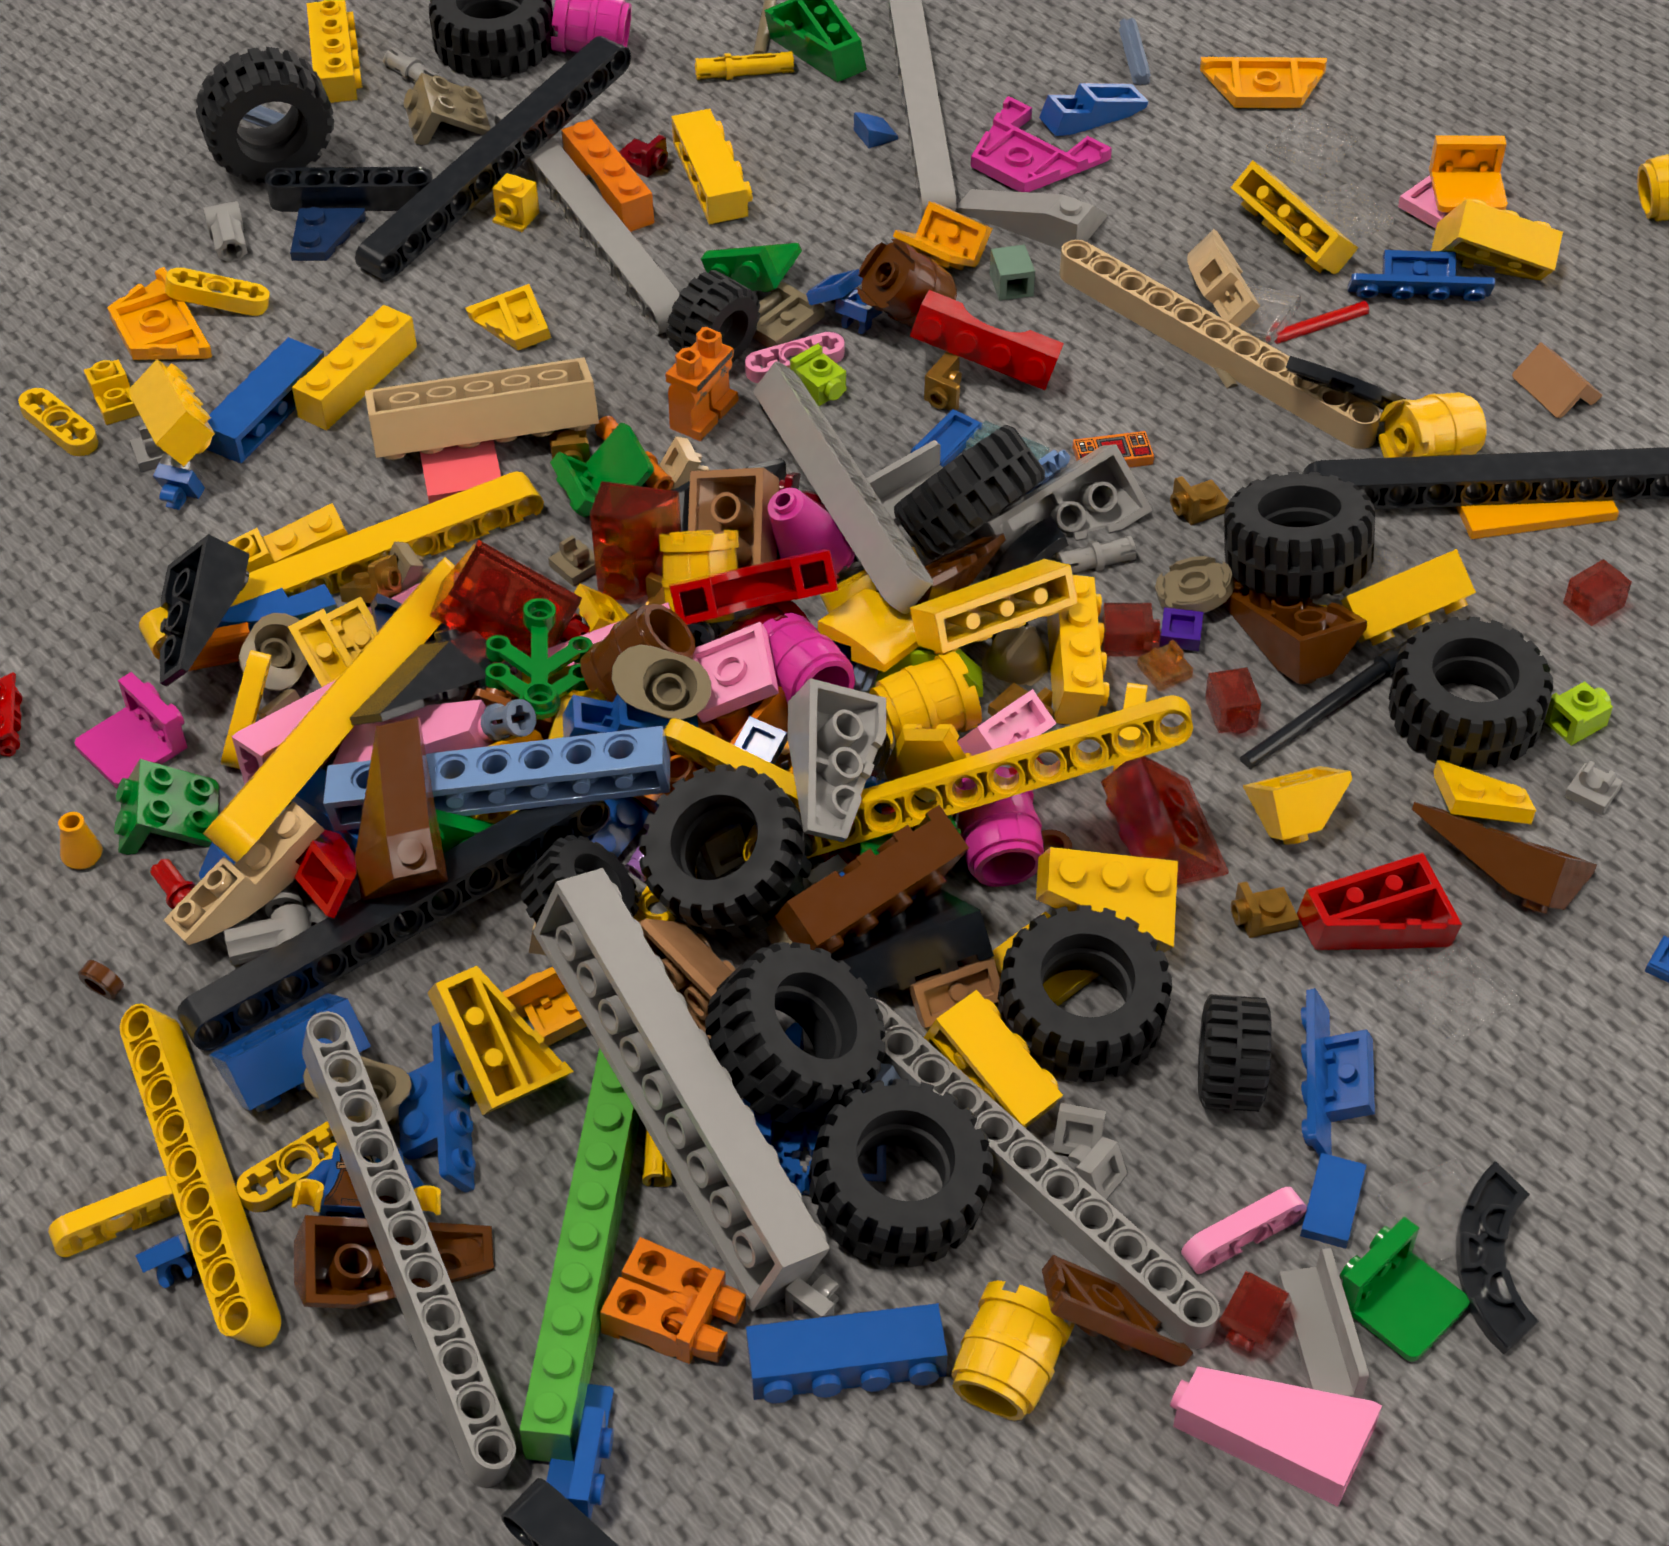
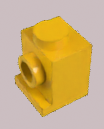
M506 173L492 188L496 216L492 219L493 223L523 232L540 213L536 182Z

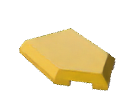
M905 724L884 770L887 779L892 781L972 755L971 753H964L957 742L960 736L952 724H938L936 729H923L921 724ZM963 778L955 781L958 788L963 787L961 780ZM926 790L918 791L914 794L926 802L936 798L934 794Z

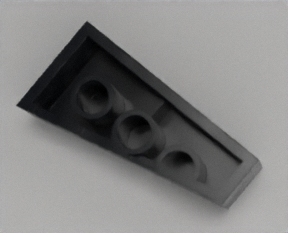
M940 888L926 897L921 891L908 908L891 917L888 911L877 917L879 923L864 935L857 937L852 932L842 938L844 945L833 952L830 958L836 962L842 960L850 966L849 972L856 979L860 977L867 985L865 991L869 998L878 999L879 994L877 990L883 988L887 990H903L915 984V979L918 975L940 970V973L943 975L958 970L957 961L976 954L980 962L993 957L994 954L981 910Z

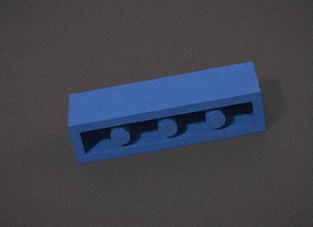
M288 337L209 414L211 418L208 420V423L215 434L212 436V441L206 450L241 464L296 409L292 387L325 357L324 351Z
M939 1303L746 1326L754 1400L764 1399L769 1403H783L790 1400L793 1395L813 1393L817 1397H831L840 1393L842 1389L862 1387L865 1391L874 1392L887 1388L890 1383L910 1381L913 1385L924 1386L932 1384L939 1377L947 1375V1349Z

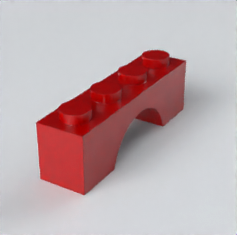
M931 290L928 291L920 306L909 336L1042 390H1046L1064 345L1062 342L1032 330L1009 332L987 325L972 316L965 309L963 303Z
M828 549L669 584L675 613L686 625L719 618L753 607L838 591L832 558Z

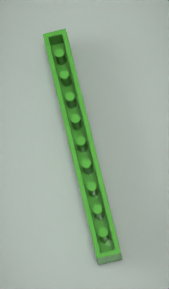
M600 1048L520 1426L524 1457L529 1460L549 1462L551 1458L568 1461L574 1460L587 1386L590 1383L601 1326L600 1311L606 1300L640 1122L637 1111Z

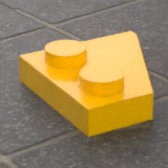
M530 284L466 307L468 316L472 321L518 351L552 338Z
M579 583L572 595L580 609L579 614L590 627L589 632L621 621L630 615L612 597Z
M1437 760L1433 771L1434 778L1451 814L1532 824L1536 809L1526 789L1445 761Z

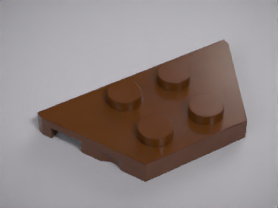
M1052 1255L1043 1267L1042 1274L1050 1311L1053 1315L1075 1323L1081 1330L1092 1337L1102 1334L1109 1337L1124 1350L1130 1351L1132 1348H1136L1180 1367L1184 1366L1192 1356L1193 1351L1184 1342L1179 1343L1159 1335L1156 1330L1162 1322L1143 1307L1118 1282L1055 1255Z

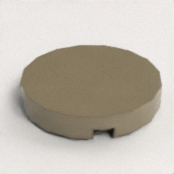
M1198 556L1177 561L1169 566L1170 572L1165 574V576L1161 573L1155 585L1157 598L1162 608L1184 609L1204 613L1225 603L1232 595L1235 583L1232 571L1227 563L1223 562V564L1216 563L1215 558Z

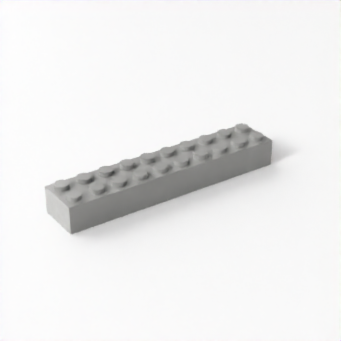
M603 868L557 881L533 931L536 939L739 1290L746 1294V1302L752 1312L784 1299L785 1289L798 1278L806 1282L829 1251L830 1247L826 1242L823 1229L814 1222L802 1201L799 1189L790 1182L779 1163L775 1149L766 1142L757 1127L752 1110L747 1105H744L733 1086L729 1072L720 1065L711 1050L707 1035L698 1028L689 1013L685 998L674 988L665 972L662 960L654 954L646 941L640 923L633 919L622 901V895L617 885L610 881Z

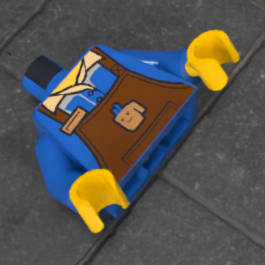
M336 1145L332 1159L320 1161L306 1179H300L296 1182L291 1207L297 1208V1205L301 1204L312 1206L313 1212H319L318 1216L365 1218L346 1166ZM397 1148L404 1164L402 1151ZM368 1155L363 1157V1159L371 1163L381 1162L375 1156ZM404 1164L422 1211L434 1212L436 1216L441 1215V1190L435 1186L425 1185L411 1165ZM390 1196L378 1197L384 1203H397V1200Z

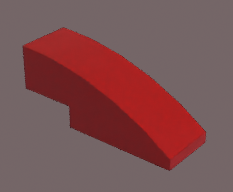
M324 830L315 841L312 840L310 846L296 860L300 866L294 878L327 917L335 918L356 876L357 868L355 856L339 833Z

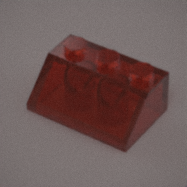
M602 481L590 512L597 588L599 592L615 600L623 598L637 600L647 595L645 578L650 572L663 577V552L660 551L659 534L669 535L671 532H682L679 491Z
M477 540L442 580L430 616L450 628L457 627L461 633L476 631L486 640L494 635L505 636L510 640L511 645L531 658V633L523 623V607L525 603L532 599L542 598L551 601L555 605L556 623L548 633V648H551L559 642L579 607L582 597L486 543Z
M1146 756L1124 762L1101 781L1107 796L1105 800L1106 805L1116 817L1120 827L1118 831L1119 837L1128 847L1131 856L1178 861L1177 885L1223 876L1229 873L1188 778Z

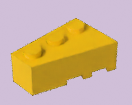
M1465 199L1437 223L1431 251L1456 252V260L1463 261L1462 267L1473 269L1474 263L1496 267L1495 273L1541 281L1555 271L1563 232L1551 228L1546 222H1533L1519 217V214L1514 211L1499 210L1487 206V203L1482 200Z
M1455 549L1344 597L1341 603L1344 607L1367 620V628L1358 640L1362 643L1370 639L1374 646L1395 637L1392 630L1407 624L1409 630H1412L1432 621L1429 614L1444 609L1447 615L1468 606L1466 598L1475 594L1476 591L1458 550Z
M1050 847L1038 857L1036 900L1055 909L1065 906L1068 912L1076 911L1077 905H1091V911L1103 912V908L1116 911L1115 917L1122 920L1130 917L1139 923L1138 931L1143 934L1147 931L1156 939L1157 946L1155 952L1161 950L1165 953L1174 947L1178 861Z
M478 966L435 983L427 992L482 1115L554 1084L574 1072L565 1061L562 1062L545 1044V1039L537 1030H533L514 1010L515 1006Z
M975 990L936 1018L924 1036L932 1046L1025 1128L1051 1110L1063 1096L1059 1091L1058 1083L1054 1076L1048 1070L1041 1069L1030 1055L1026 1042L1018 1034L1012 1033L1001 1020V1014L996 1005L989 999H984L978 990Z

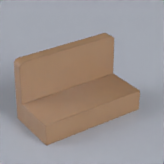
M1542 342L1537 345L1512 374V377L1557 418L1564 417L1580 398L1592 405L1603 396L1563 358Z
M975 954L957 961L958 970L943 975L940 973V970L916 976V983L903 990L910 992L921 1026L924 1028L932 1026L936 1018L975 990H978L984 999H989L993 1003L998 1002L1000 978L994 958L990 957L979 962Z

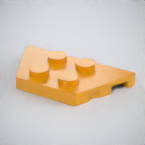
M1201 57L1200 71L1234 108H1301L1326 72L1327 58Z
M165 267L155 271L156 279L146 287L139 283L125 297L119 298L107 307L110 319L133 360L208 359L212 357L210 345L186 303L175 300L166 294L167 270Z

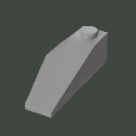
M971 189L956 205V211L1060 250L1063 244L1070 240H1083L1087 242L1107 218V214L1097 207L1063 194Z
M1103 445L1071 464L987 522L994 535L1004 533L1006 541L1001 546V549L1005 552L1024 532L1050 515L1065 537L1073 536L1074 540L1087 538V532L1106 528L1108 533L1122 530L1151 512L1152 508L1117 445Z
M810 678L788 701L787 738L803 832L805 834L844 842L848 838L862 800L863 788L866 780L871 776L875 756L886 736L885 697Z

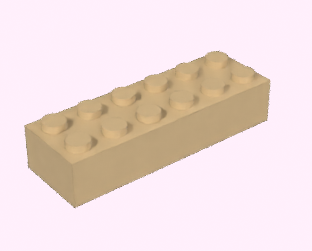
M585 357L365 390L376 458L384 457L388 460L404 457L406 453L421 451L424 454H433L442 451L443 447L456 445L460 448H472L478 446L480 442L488 440L510 442L515 440L517 436L527 434L543 437L551 435L554 430L569 428V430L582 431L588 429L592 424L599 423L594 382Z

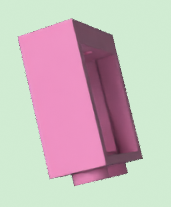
M1032 689L957 742L964 753H971L973 756L1041 735L1057 723Z

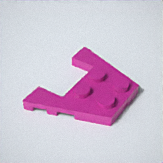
M1008 96L1003 102L1001 112H997L991 129L989 132H985L971 155V167L1018 192H1031L1109 161L1112 148L1087 136L1069 151L1064 152L1019 129L1032 119V107Z

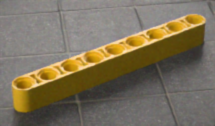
M143 1003L135 1004L124 1013L121 1019L120 1035L217 1328L220 1333L254 1347H265L276 1339L281 1327V1315L237 1193L182 1030L177 1020Z

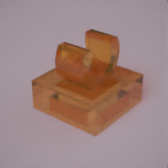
M1174 640L1169 641L1168 645L1161 648H1153L1151 652L1138 657L1137 660L1138 668L1158 691L1191 678L1193 675V667L1183 657V650Z

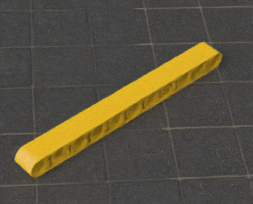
M516 471L252 571L249 573L246 586L239 592L231 606L279 588H283L287 597H291L325 584L330 594L333 595L340 592L339 587L353 581L355 574L368 571L370 563L388 555L394 542L408 543L416 555L423 557L431 554L433 556L455 547L454 544L461 541L469 542L490 534L488 531L497 527L502 529L523 521V517L533 513L535 515L540 514L544 507L543 498L523 472ZM161 607L147 612L139 622V629L155 658L159 660L160 650L167 639V635L160 632V626L164 618L167 619L168 610Z
M444 557L203 834L237 863L355 726L351 724L350 717L420 645L428 640L475 583L449 559Z
M1175 695L1164 696L863 789L861 794L862 800L854 819L855 824L852 825L848 838L844 842L814 836L811 838L813 841V854L807 856V858L890 834L902 829L906 825H909V827L919 825L926 817L925 814L938 805L949 816L1181 745L1190 738L1193 731L1191 708L1182 697ZM1168 714H1178L1184 718V721L1176 727H1168L1161 722ZM1126 727H1136L1142 731V734L1134 740L1124 739L1119 733ZM1089 739L1095 740L1100 744L1098 750L1090 753L1083 752L1078 748L1080 742ZM1050 752L1055 754L1059 760L1052 765H1044L1036 758L1042 753ZM1002 765H1009L1014 767L1017 773L1012 777L1005 778L998 775L995 770ZM960 778H969L976 783V786L971 790H962L956 786L955 781ZM926 790L934 794L936 798L931 802L924 803L917 800L914 794L918 791ZM879 803H887L895 811L889 815H883L878 813L874 806ZM755 824L749 830L743 849L745 861L751 856L755 848L754 842L757 841L758 826Z

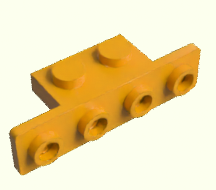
M553 966L542 972L530 975L525 981L502 992L515 1006L514 1010L522 1018L528 1016L534 1029L545 1039L544 1042L547 1046L587 1027Z

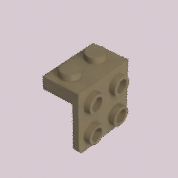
M421 73L413 89H409L405 95L404 107L407 111L409 127L416 144H429L441 121L481 135L486 134L490 130L482 97L477 90L470 86L462 87L448 82L441 76H430Z

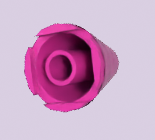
M785 488L772 496L768 503V514L780 559L828 549L830 550L837 580L839 578L837 573L845 565L847 568L850 567L855 553L830 513L796 488Z

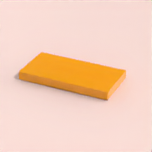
M1614 501L1456 506L1470 539L1617 520L1619 514Z

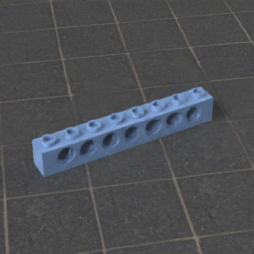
M663 726L426 754L435 808L462 816L670 792V751ZM371 760L328 765L323 804L334 831L360 828Z

